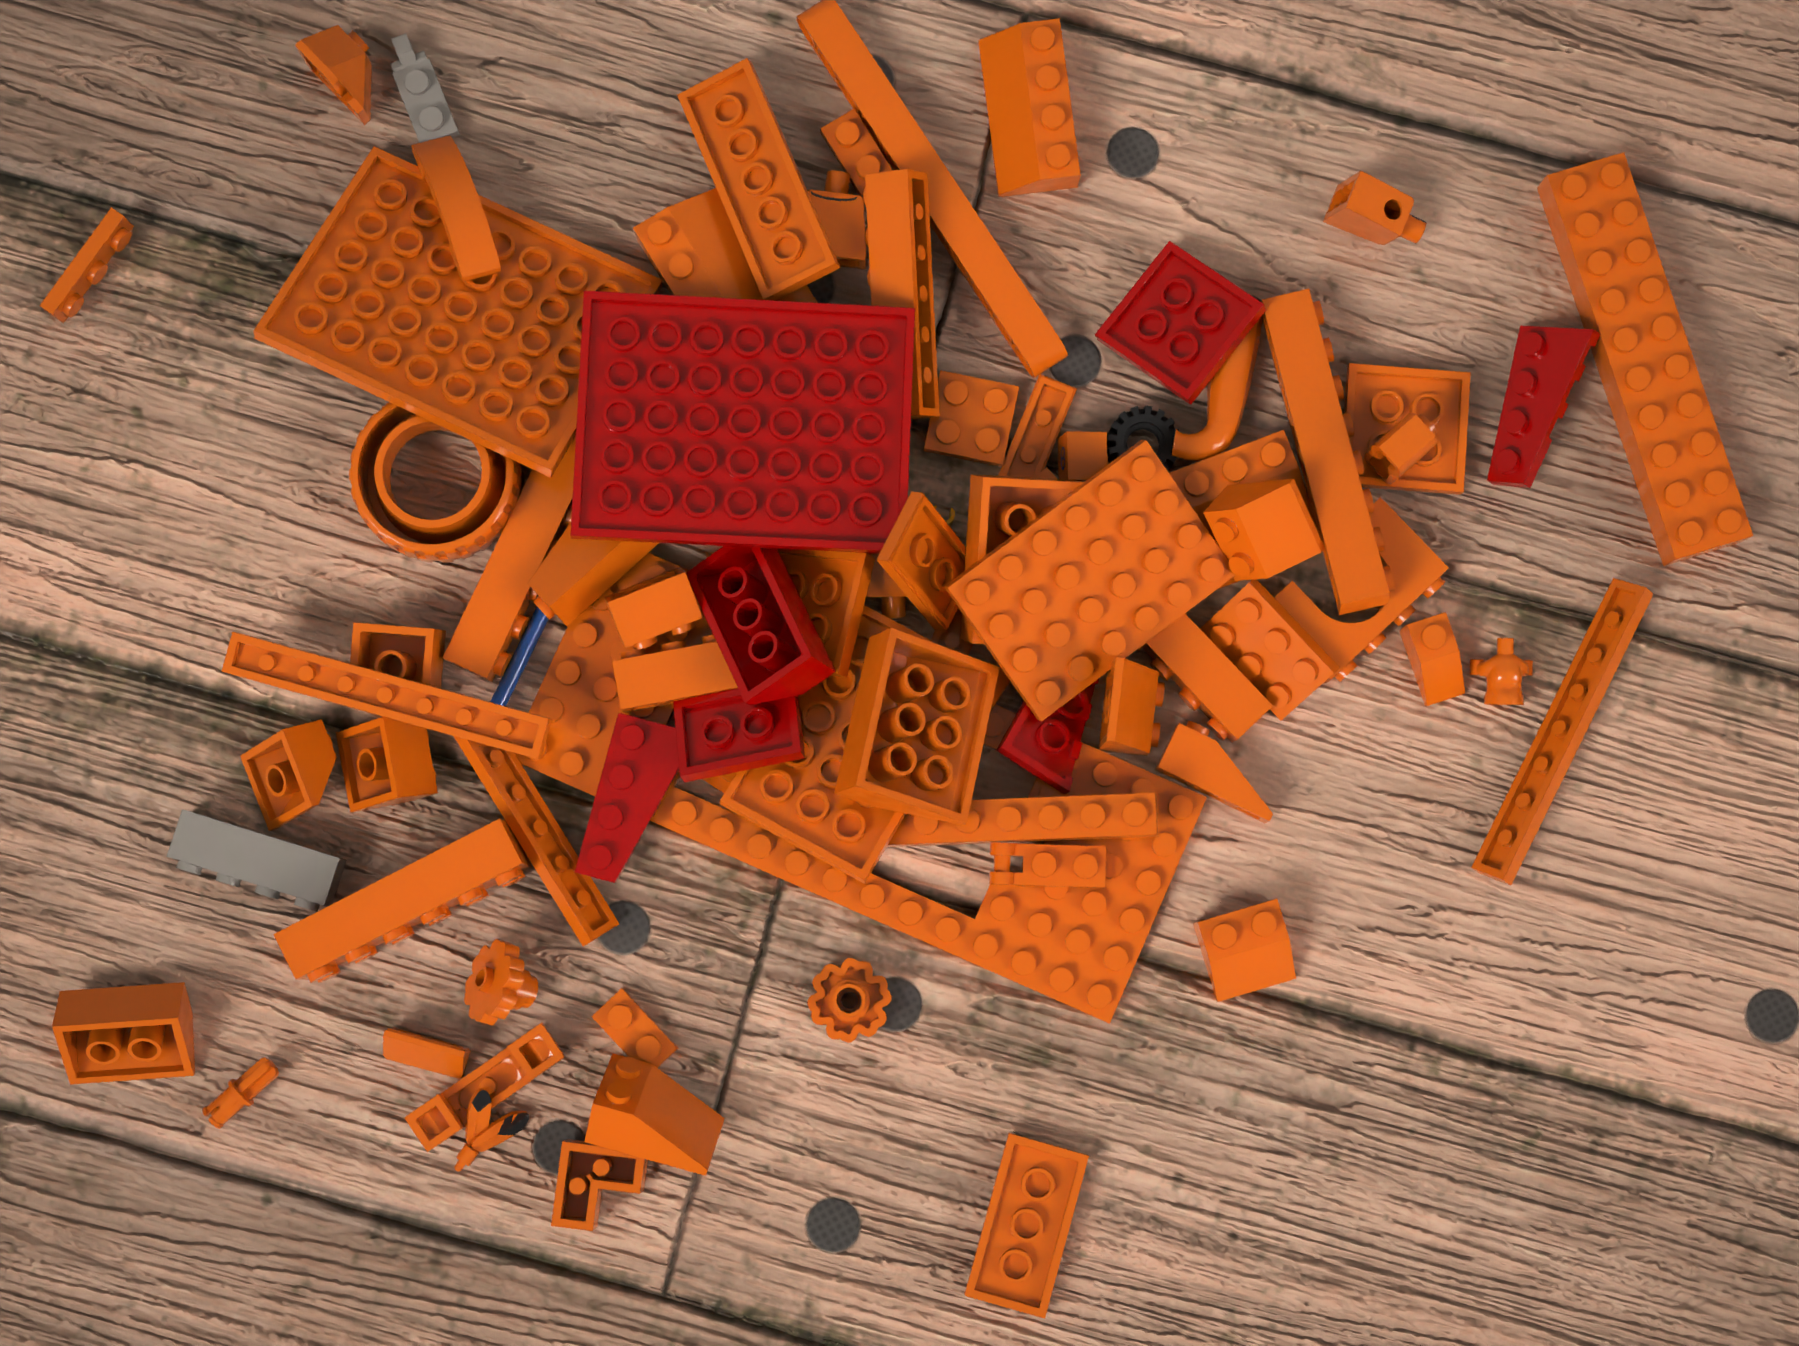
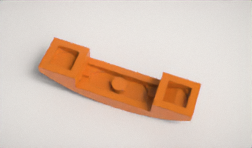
M449 135L411 145L423 181L428 183L449 238V249L461 281L464 282L501 272L500 261L480 198L464 159L452 137Z
M542 1022L508 1045L506 1049L404 1118L425 1150L429 1152L466 1127L469 1102L478 1089L485 1088L488 1091L492 1101L491 1109H493L566 1056Z

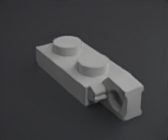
M406 33L392 38V43L399 58L398 61L390 63L393 69L392 75L419 143L449 135L452 138L460 135L430 59H427L424 51L415 54Z

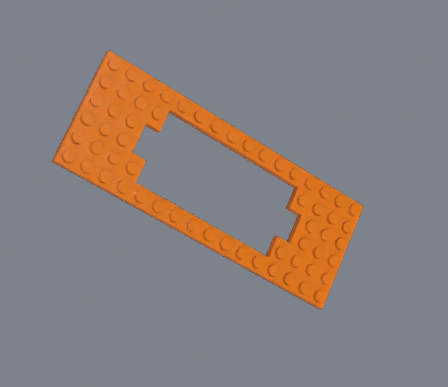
M648 553L567 626L529 710V713L552 719L542 758L535 759L515 753L522 765L595 797L618 713L668 725L674 712L673 704L626 713L620 710L612 661L621 659V652L634 648L633 646L624 647L604 597L677 569L680 566ZM681 567V568L685 571V573H686L687 571H689V570H687V569ZM697 598L696 601L703 618L694 621L696 627L678 635H673L672 631H668L656 636L657 642L644 648L645 654L661 652L662 644L675 641H685L686 647L702 644V637L713 635ZM995 704L990 712L983 745L996 750L1016 713ZM1082 742L1079 759L1075 761L1071 776L1073 782L1070 792L1064 795L1036 777L1028 798L1156 793L1159 837L1044 841L1043 844L1106 846L1105 888L1024 887L990 884L975 919L874 874H870L864 884L742 816L676 788L680 778L679 771L650 821L1110 1024L1207 797Z

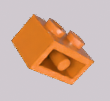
M681 567L604 597L625 648L633 646L634 649L640 650L649 647L657 642L656 636L668 631H672L673 635L687 632L696 627L694 621L703 618L687 575Z

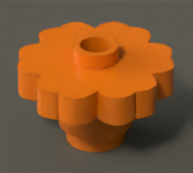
M495 939L491 946L484 945L479 955L473 960V974L466 981L464 998L465 1004L470 1006L469 1017L471 1019L492 1026L498 1018L505 1019L510 1010H518L521 1007L528 1008L535 1001L538 993V980L535 976H531L528 970L524 969V960L519 958V946Z
M847 958L842 963L841 968L834 964H827L821 973L813 978L812 984L817 993L810 996L807 1001L808 1007L812 1011V1021L817 1025L827 1024L826 1032L831 1039H841L844 1042L851 1043L857 1038L858 1033L871 1037L877 1032L879 1027L885 1024L887 1016L882 1008L891 1002L892 996L888 990L886 978L879 975L873 976V968L869 962ZM847 992L855 993L858 998V1003L853 1008H846L842 1004V996Z

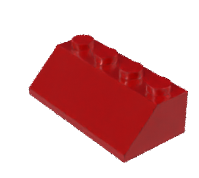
M723 546L686 572L689 583L746 704L752 705L802 695L836 672L777 548Z

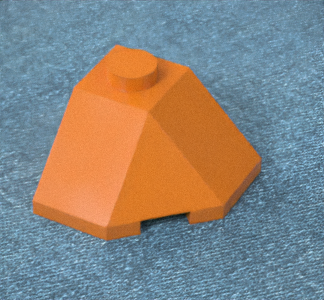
M339 25L297 42L295 47L309 69L364 125L370 121L372 85V64L365 53L369 49L367 44L353 30L347 35Z

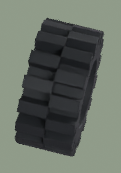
M1138 406L1132 407L1127 413L1124 411L1113 422L1107 435L1108 462L1111 463L1128 450L1127 440L1133 432L1147 430L1156 436L1159 444L1156 455L1166 470L1169 471L1177 459L1176 456H1172L1176 431L1174 420L1171 417L1169 419L1164 416L1165 412L1160 409L1158 412L1152 410V406H1145L1144 409H1138Z

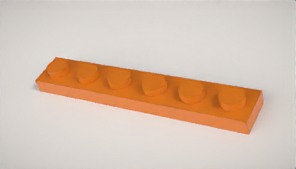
M454 736L582 946L587 945L619 925L620 923L592 878L575 873L578 855L516 754Z

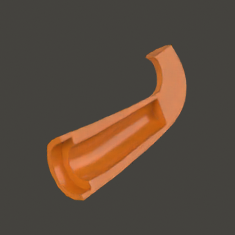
M1262 316L1207 384L1206 426L1201 431L1193 434H1183L1176 429L1172 456L1200 461L1222 453L1233 441L1239 429L1250 390L1259 346Z

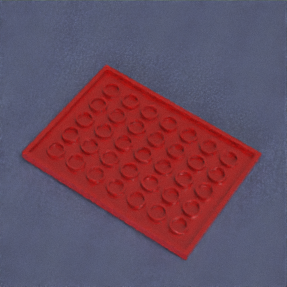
M584 290L571 539L880 553L908 499L915 308Z

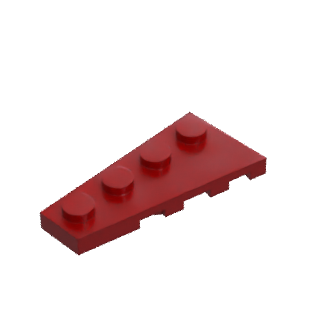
M1520 326L1487 477L1488 482L1499 486L1531 488L1552 442L1549 436L1557 419L1563 418L1569 405L1565 401L1575 381H1580L1586 366L1583 362L1590 347L1595 348L1601 335L1596 330Z
M1099 679L1042 722L1037 720L1024 701L996 751L1065 795L1070 792L1073 782L1072 772L1075 761L1079 759L1082 747L1081 738L1085 723L1089 720L1092 704L1090 703L1095 685L1098 684Z
M618 713L575 873L612 883L618 881L642 838L643 832L652 816L656 813L661 800L679 771L675 727Z

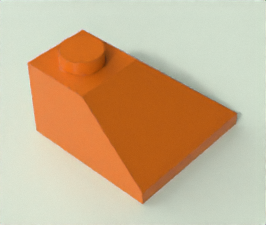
M322 719L282 729L240 755L269 831L276 830L320 803L337 758L333 749L332 739L327 733Z

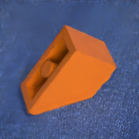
M1446 612L1407 624L1401 628L1399 632L1425 707L1465 694L1460 651Z

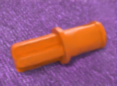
M261 1058L237 1080L231 1079L228 1082L229 1087L202 1109L203 1114L206 1117L211 1114L212 1116L208 1121L216 1128H222L245 1105L251 1106L254 1104L253 1098L278 1077V1068L268 1058Z

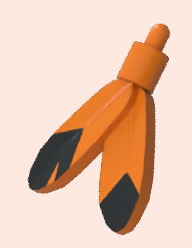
M485 1088L478 1089L469 1102L465 1130L466 1143L456 1156L458 1162L454 1167L455 1170L459 1172L465 1165L470 1166L479 1152L486 1151L521 1131L529 1120V1114L522 1110L512 1111L489 1124L492 1101Z

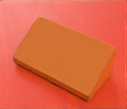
M394 1027L385 1029L383 1035V1055L386 1059L458 1079L464 1076L471 1052L469 1048Z

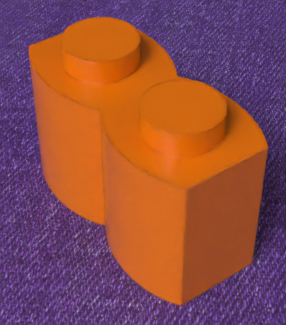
M1409 413L1371 446V449L1365 453V460L1385 483L1392 484L1437 444L1435 436L1437 430L1424 415L1420 414L1417 416L1414 413Z

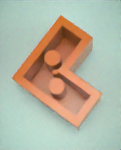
M566 1139L562 1141L551 1226L588 1231L595 1230L598 1227L602 1189L642 1193L645 1187L648 1160L581 1140Z

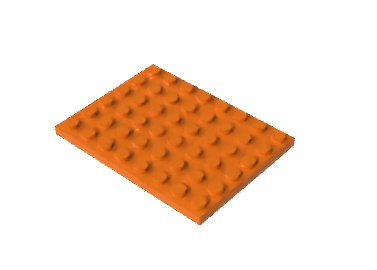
M373 146L253 330L254 339L551 478L576 436L584 290L659 294L662 289L663 280L478 194L494 240L501 272L462 282L449 249V238L428 183L423 181L418 166Z

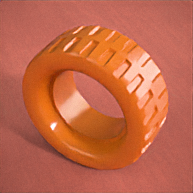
M390 402L382 406L381 410L370 417L367 421L368 423L356 438L355 448L352 449L349 481L352 484V498L357 505L360 516L381 541L410 558H417L431 563L433 561L447 563L460 558L472 557L474 553L480 550L484 551L491 546L494 540L500 538L522 491L524 472L520 463L471 441L477 448L482 467L481 481L473 499L462 510L449 517L436 520L420 519L401 510L393 497L390 484L393 462L401 448L414 437L429 431L450 430Z

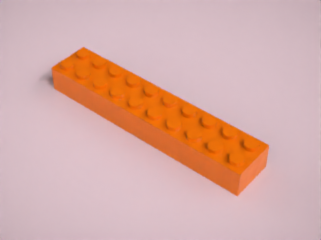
M1622 152L1547 175L1539 184L1537 190L1584 329H1594L1601 334L1595 348H1590L1663 566L1729 547L1751 538L1753 533L1625 153Z

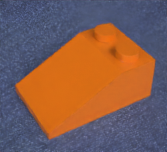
M1116 657L1111 664V670L1106 674L1099 750L1147 756L1150 754L1151 747H1158L1160 723L1153 722L1155 706L1162 707L1165 683L1158 682L1159 671L1126 658Z
M612 1053L592 1104L584 1142L706 1176L725 1118L653 1064L639 1061L633 1057Z

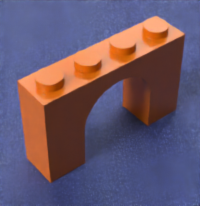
M1381 497L1374 503V513H1369L1372 527H1380L1383 536L1385 551L1379 552L1383 567L1390 566L1394 578L1395 590L1390 591L1387 605L1380 606L1375 615L1365 621L1345 623L1334 620L1323 613L1293 581L1274 597L1340 667L1324 682L1325 684L1334 677L1341 682L1358 666L1353 659L1363 649L1370 654L1387 638L1382 631L1388 625L1394 622L1399 627L1416 611L1411 604L1421 594L1428 599L1445 583L1440 576L1449 567Z

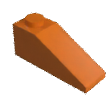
M1188 721L1186 726L1178 723L1154 770L1264 824L1270 822L1273 813L1219 743L1208 737L1210 730L1192 721Z

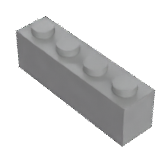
M184 809L181 811L166 856L179 860L176 867L178 869L200 875L202 868L217 872L216 881L240 887L242 880L257 885L255 893L279 900L282 892L296 897L294 905L318 912L320 905L329 906L333 904L347 861L337 856Z

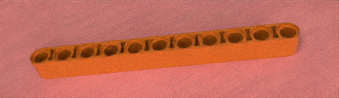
M821 0L796 16V21L804 36L851 107L855 108L892 169H912L928 174L930 226L1031 377L1035 378L1068 357L1067 350L837 2L835 0Z

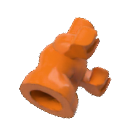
M1497 638V654L1487 660L1470 659V675H1480L1487 678L1484 704L1524 705L1522 677L1533 676V661L1522 660L1514 654V638Z

